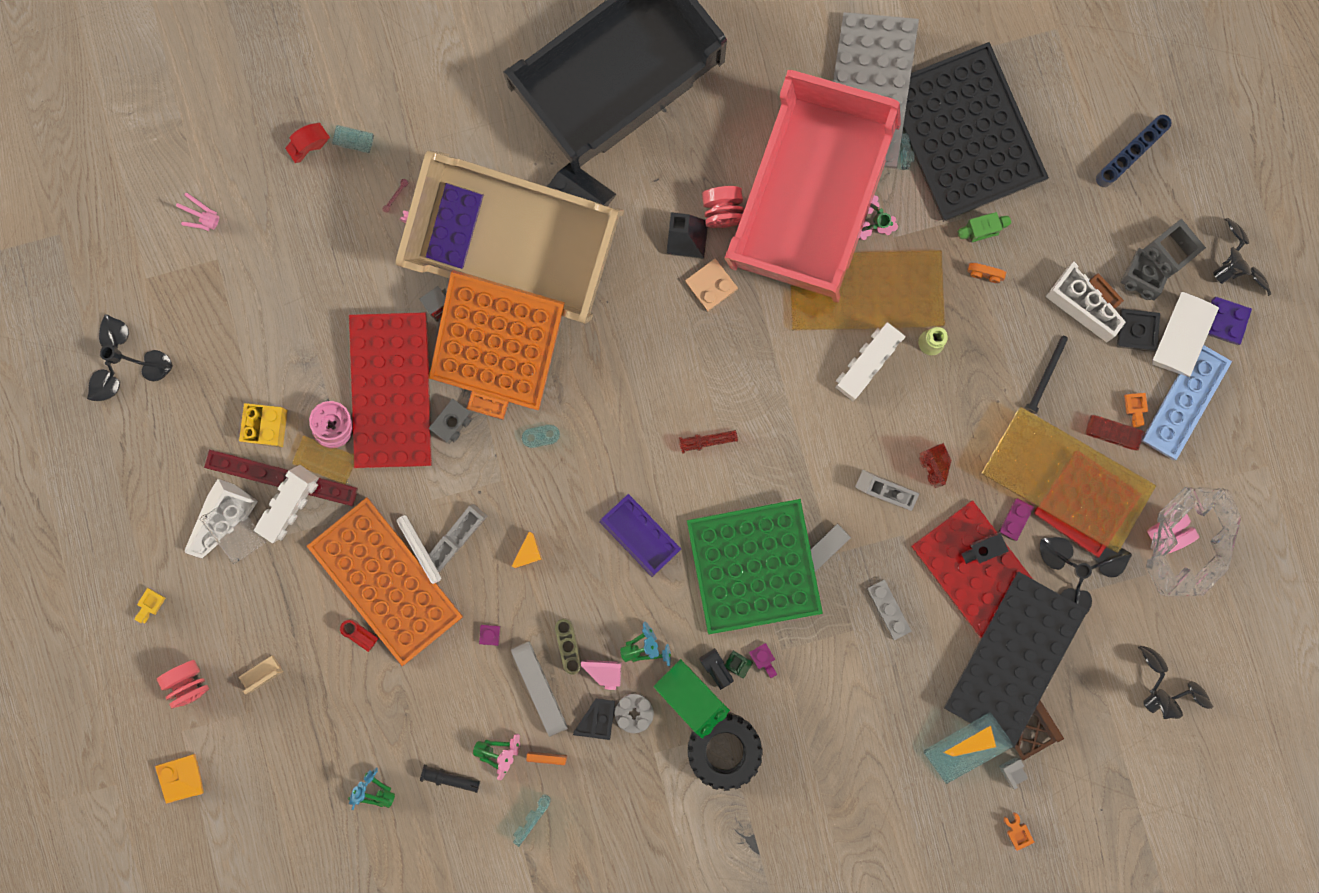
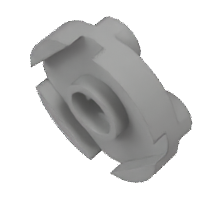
M628 694L618 702L615 708V719L618 726L624 731L640 733L646 730L652 723L653 707L643 695ZM633 708H637V712H640V716H636V719H632V716L629 715V711H632Z

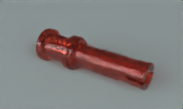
M736 430L705 436L695 434L694 437H679L682 454L691 450L701 451L703 447L738 442Z

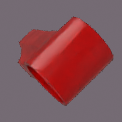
M354 619L346 620L340 626V632L344 637H348L367 652L373 648L379 639ZM347 623H351L355 627L352 634L347 633L345 630Z

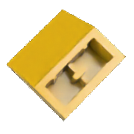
M244 403L239 442L283 447L288 410L282 407Z

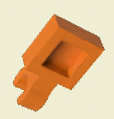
M1146 393L1126 394L1124 396L1126 413L1133 415V428L1144 426L1143 413L1148 412Z

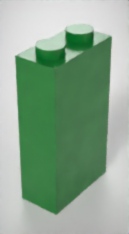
M681 659L653 686L702 739L709 735L713 728L720 721L724 720L730 711Z

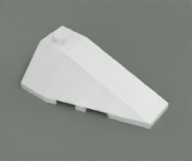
M217 479L206 498L185 548V553L199 558L206 556L220 543L219 540L224 535L230 534L234 530V526L248 518L257 500L236 485Z

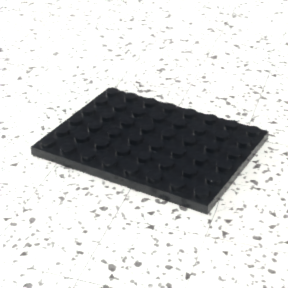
M990 42L911 73L903 130L943 222L1049 179Z

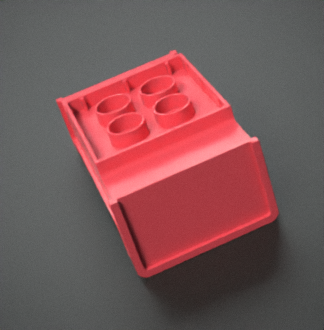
M788 70L780 92L781 107L735 237L733 236L726 252L725 260L732 270L736 271L737 268L750 271L832 297V300L838 303L840 300L839 289L846 269L850 266L886 163V155L895 129L899 130L901 125L900 103L889 97L798 71Z

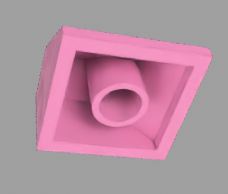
M581 661V666L599 685L605 686L604 689L616 690V686L620 687L622 662Z

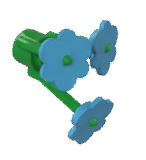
M646 621L643 624V633L633 640L626 642V646L620 649L624 662L663 658L664 662L667 661V666L671 665L669 644H666L665 650H662V654H659L658 644L655 642L657 638ZM646 637L647 639L644 640V648L639 649L637 645H634L636 642ZM645 652L647 655L640 656V653Z

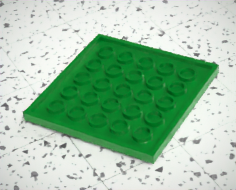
M801 499L687 520L708 635L823 614Z

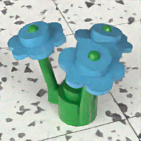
M377 767L373 771L369 770L365 773L363 778L365 782H359L358 786L354 787L350 797H348L352 810H354L355 804L358 805L359 803L391 807L395 793L390 792L391 787L384 785L374 777L378 772ZM371 781L383 789L378 790L376 796L365 793L366 786Z

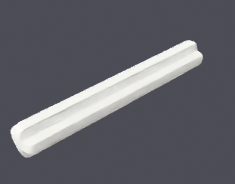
M406 515L399 517L397 523L432 584L439 582L441 576Z

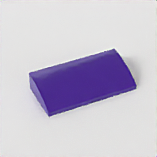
M629 494L599 521L651 577L681 550Z

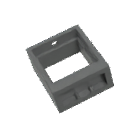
M1181 218L1143 250L1168 279L1206 247ZM1169 234L1187 255L1179 264L1176 263L1160 243Z

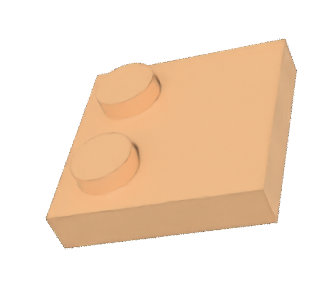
M713 259L685 280L687 286L707 312L738 290V287L716 259Z

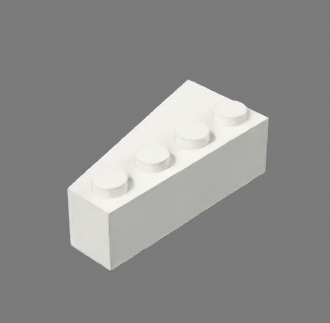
M1073 262L1066 268L1046 295V298L1105 342H1108L1117 335L1125 321L1112 305L1103 299L1101 292L1091 285L1090 279L1085 274L1083 275L1078 269L1079 266Z
M301 465L288 470L285 475L287 478L278 487V490L281 491L280 494L277 493L269 503L271 509H266L253 530L271 543L278 540L281 541L288 532L285 529L289 524L292 525L298 517L296 515L298 509H303L308 501L306 497L309 493L312 494L318 486L316 482L319 477Z

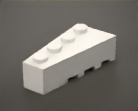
M888 322L881 330L877 328L871 335L873 338L871 343L863 345L859 351L862 353L858 359L854 357L848 364L849 371L846 374L842 372L836 380L838 385L835 388L852 401L859 396L872 377L895 351L897 345L906 337Z

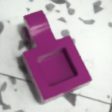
M766 643L749 652L758 669L764 667L770 678L777 675L771 664L775 658Z

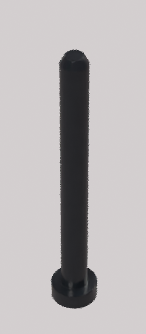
M1063 335L1060 337L1030 404L1025 406V410L1028 412L1038 413L1039 408L1037 406L1068 341L1067 336Z

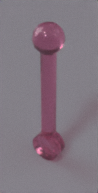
M406 179L400 181V187L388 204L383 206L382 210L384 212H389L390 206L401 190L408 186Z

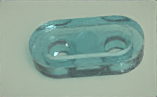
M554 425L527 429L522 434V442L528 448L554 444L560 438V431ZM553 431V436L547 437V432ZM534 435V441H528V436Z

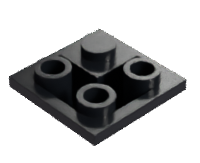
M671 212L666 255L704 259L708 229L706 220L690 214Z

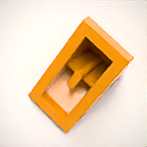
M528 533L512 564L514 568L543 560L534 533Z

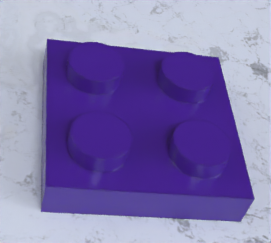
M1214 297L1211 304L1219 307L1208 335L1240 345L1252 308Z

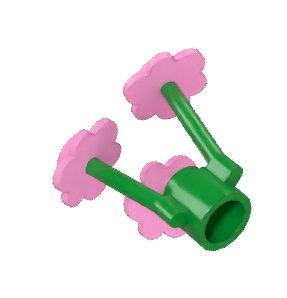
M876 195L873 197L868 214H871L873 210L877 211V214L873 218L872 225L867 221L864 223L859 237L861 240H866L872 234L871 229H877L879 233H885L886 235H890L892 231L898 229V225L895 223L896 218L884 213L883 209L879 208L878 196Z

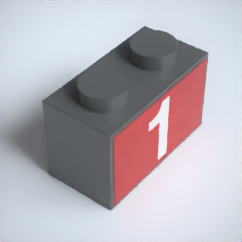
M439 286L419 298L435 321L442 317L447 293L446 289L441 290Z

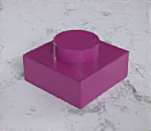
M481 625L479 644L499 646L501 626Z

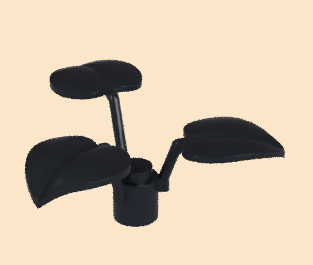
M1229 218L1224 219L1228 222L1233 234L1239 239L1240 244L1237 248H1231L1229 258L1222 263L1223 265L1213 272L1215 278L1223 284L1231 278L1235 279L1246 274L1252 275L1255 281L1270 296L1271 290L1265 276L1254 266L1250 269L1248 263L1239 252L1244 244H1249L1247 234L1236 222Z
M105 314L99 330V342L102 346L100 357L105 360V365L108 366L110 372L101 369L93 373L89 380L87 399L91 401H104L112 398L118 392L120 381L113 377L115 372L111 364H116L121 359L143 365L141 370L143 377L152 382L163 379L172 370V361L165 353L158 350L147 352L144 356V362L122 355L121 351L118 350V345L124 344L129 336L128 326L123 321Z
M1062 537L1042 538L1040 541V554L1045 564L1052 569L1060 570L1067 563L1075 568V576L1079 578L1076 590L1068 588L1060 595L1084 607L1088 612L1092 606V597L1088 591H1080L1083 580L1090 577L1092 569L1099 566L1100 572L1104 576L1117 577L1124 572L1132 556L1129 551L1121 547L1106 546L1100 557H1095V560L1098 562L1097 564L1090 566L1087 563H1081L1077 565L1068 560L1073 556L1074 550L1072 544L1067 539Z
M1145 646L1138 647L1142 651L1148 665L1155 672L1160 673L1158 681L1153 689L1150 690L1151 695L1143 701L1148 711L1155 713L1161 708L1163 719H1180L1183 713L1175 700L1187 694L1192 695L1195 702L1204 708L1212 709L1214 707L1205 690L1196 682H1189L1188 687L1190 690L1170 697L1162 689L1156 691L1165 676V672L1168 671L1167 664L1155 650Z

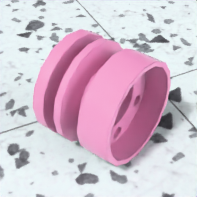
M326 401L318 404L312 410L309 417L310 428L315 440L320 445L327 448H338L348 442L351 438L353 427L346 407L338 402ZM329 425H332L333 427L335 426V429H334V430L331 429V428L329 429L328 426H329Z

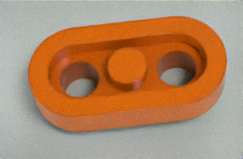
M969 263L967 270L971 277L978 279L982 277L988 278L992 283H1000L1006 277V271L978 263Z

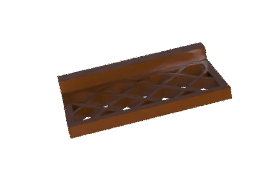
M1041 700L1032 714L1038 718L1037 727L1026 725V728L1036 730L1034 739L1022 738V733L1018 745L1016 744L1015 746L1023 761L1053 743H1058L1064 739ZM1038 731L1047 733L1050 740L1044 743L1037 742ZM1021 741L1032 743L1029 752L1022 753L1020 749Z

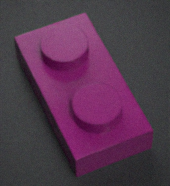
M1015 498L998 532L1017 541L1034 507Z

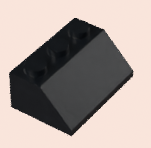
M568 163L559 170L547 186L607 207L616 196V193L581 169L579 173L575 174L572 171L571 163Z

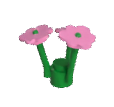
M514 735L510 742H497L487 739L485 742L478 741L474 746L473 755L479 757L480 761L486 762L498 769L497 774L499 775L497 779L502 780L508 772L510 764L513 763V755L518 756L520 735ZM491 746H507L510 749H505L500 755L493 753V747ZM492 757V758L497 759V763H498V764H496L495 762L491 761L489 758Z

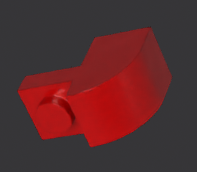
M320 122L309 124L298 129L289 137L291 141L285 149L295 163H300L310 151L321 149L330 137Z

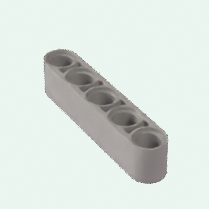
M528 641L511 649L514 660L549 737L568 729L530 642Z

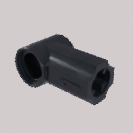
M715 648L699 658L707 673H710L720 690L734 682L731 674L723 664L724 661Z

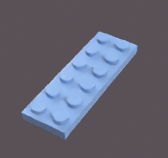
M1203 345L1191 376L1187 377L1178 374L1141 442L1170 459L1177 460L1232 361Z

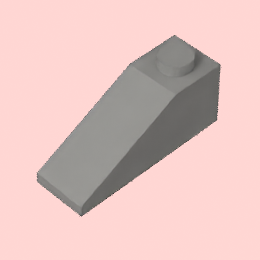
M862 470L855 486L866 494L912 511L920 494L865 470Z

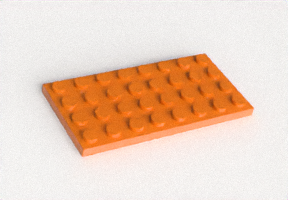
M368 497L307 545V548L401 666L407 664L464 617L439 585L430 582L419 560Z

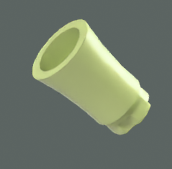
M934 327L924 331L918 340L919 348L927 355L939 354L948 340L947 332L941 327Z

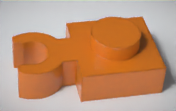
M1014 812L1015 820L1009 822L1008 818L1004 817V822L1011 827L1007 834L1015 850L1018 851L1035 842L1026 824L1020 825V817Z

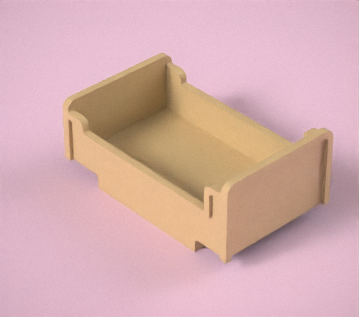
M427 151L423 159L396 257V265L417 272L434 273L449 279L451 271L455 270L565 302L562 316L586 324L592 320L593 314L590 312L619 216H623L625 210L610 208L471 162L449 157V154L444 152ZM446 183L484 194L463 269L426 258Z

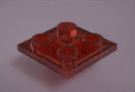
M944 443L919 453L921 456L919 458L920 464L923 468L927 469L929 474L927 479L930 485H934L935 488L946 485L952 461Z

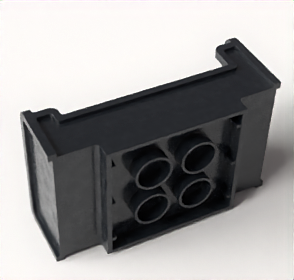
M606 0L528 59H521L505 69L503 74L511 92L514 90L570 161L572 171L577 174L581 171L580 167L601 151L603 153L608 151L692 88L693 83L718 64L720 67L724 64L727 39L698 0Z

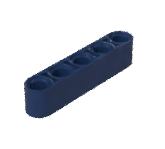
M1164 114L1157 116L1097 174V184L1100 187H1108L1116 181L1169 130L1172 124L1170 117ZM1157 122L1163 125V129L1157 126ZM1144 135L1150 138V142L1144 139ZM1130 148H1134L1137 154H1133ZM1117 161H1121L1124 167L1118 166ZM1103 174H1108L1110 176V180H1106Z

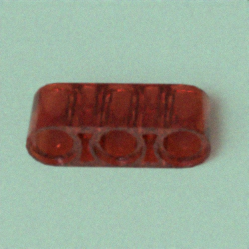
M1090 415L1085 434L1138 451L1144 431L1100 416Z

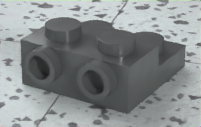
M1138 248L1120 283L1124 284L1125 289L1128 291H1136L1142 294L1143 299L1155 301L1162 293L1167 277L1149 258L1147 253L1143 249Z

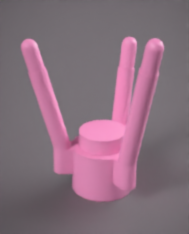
M185 193L184 195L206 212L199 213L177 203L176 207L200 217L199 222L202 223L182 222L181 225L200 228L206 231L214 230L219 222L217 212L209 209L188 193Z

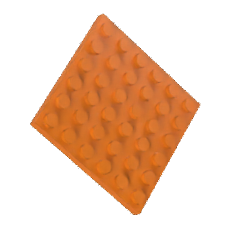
M452 270L429 379L539 410L565 302Z

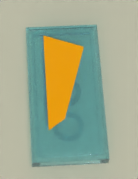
M988 713L925 749L924 754L944 782L948 784L1012 748L1013 743L993 715Z

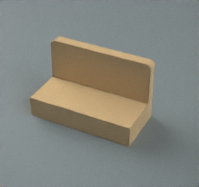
M270 656L239 677L246 688L243 691L245 695L252 693L283 672L274 656Z

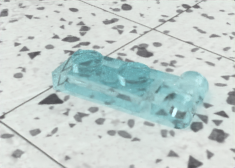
M548 795L540 797L538 808L535 812L531 810L526 816L525 820L527 823L525 826H519L513 834L516 837L513 843L520 847L549 807L551 798Z

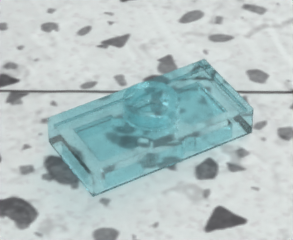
M337 125L332 144L370 153L374 134Z

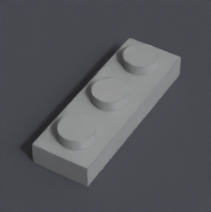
M882 580L868 587L867 590L893 640L912 632L886 581Z

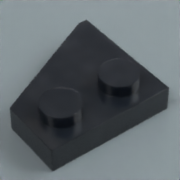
M596 698L574 730L573 735L610 740L615 700Z

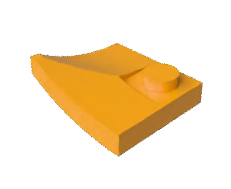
M195 753L155 766L166 804L204 793Z

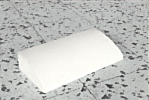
M1181 292L1152 365L1190 377L1219 307L1193 295Z

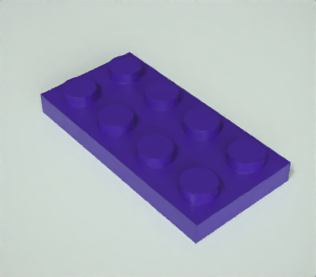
M450 183L445 184L426 258L460 269L464 268L484 194Z

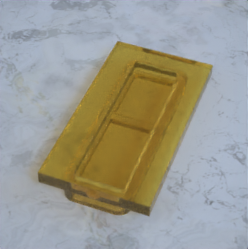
M303 435L292 464L296 466L301 465L309 471L346 485L354 467V455L337 448L324 447L316 440Z

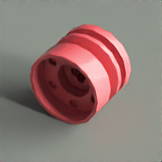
M722 186L708 189L702 193L704 207L710 208V210L705 212L707 227L729 228L740 224L744 208L736 205L743 202L742 188Z
M195 660L181 664L156 678L162 691L168 689L173 691L166 696V700L176 697V700L169 704L171 709L188 705L199 699L209 690L208 685L198 688V685L205 681L204 678L197 680L193 678L200 672Z

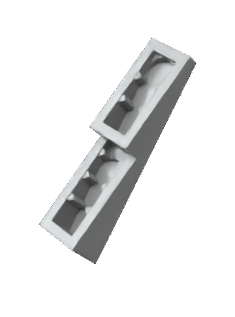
M472 504L465 510L449 532L442 537L430 552L429 556L439 573L488 517L476 505Z
M839 524L835 525L811 548L815 572L851 538Z

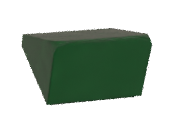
M733 650L724 666L732 673L744 678L753 662Z

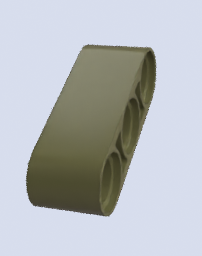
M563 618L556 623L555 632L564 670L568 674L574 675L581 670V657L573 623L569 619ZM561 622L569 624L568 632L563 633L560 631L559 625ZM571 641L574 648L571 652L564 650V642ZM570 660H575L578 663L577 670L572 671L568 668Z

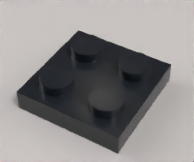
M1121 309L1120 316L1125 321V324L1118 332L1117 348L1157 351L1160 313Z

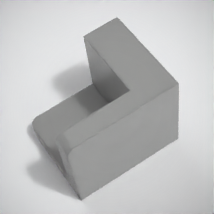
M1017 757L999 766L1009 786L1014 790L1018 788L1017 784L1028 778L1023 770L1024 765L1021 759Z

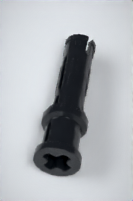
M426 764L423 766L420 782L429 781L435 783L436 786L445 784L478 793L480 781L445 773V770L442 768L437 770L428 767Z

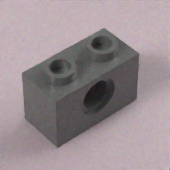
M452 398L429 429L448 444L454 443L461 435L459 431L463 426L466 428L473 418L471 416L473 414ZM450 418L457 419L455 427L448 426Z

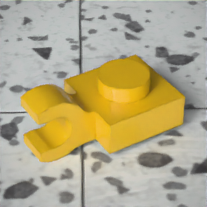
M147 588L137 604L141 607V610L134 620L145 624L150 613L156 615L166 598Z

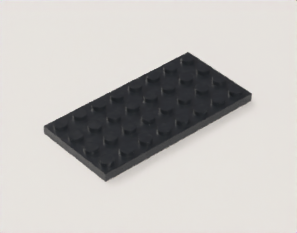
M1017 572L943 708L981 730L991 726L995 738L1015 748L1088 610L1028 576Z

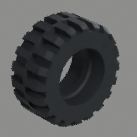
M727 713L726 718L720 721L713 728L712 732L703 739L694 731L690 735L688 742L689 764L695 776L706 786H711L712 789L730 791L732 788H735V790L741 788V785L748 784L751 781L750 779L756 776L758 768L762 763L763 748L760 737L753 726L739 715ZM717 734H733L742 743L743 757L739 764L732 769H718L707 758V745Z

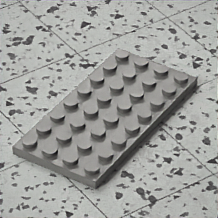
M844 12L833 82L889 97L900 103L901 125L899 130L895 129L884 165L885 168L897 169L919 19Z

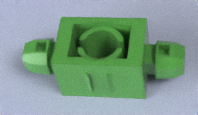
M997 212L970 219L965 227L957 231L959 239L970 237L971 242H976L998 236L1003 228L1011 224V219L1009 216L998 217Z

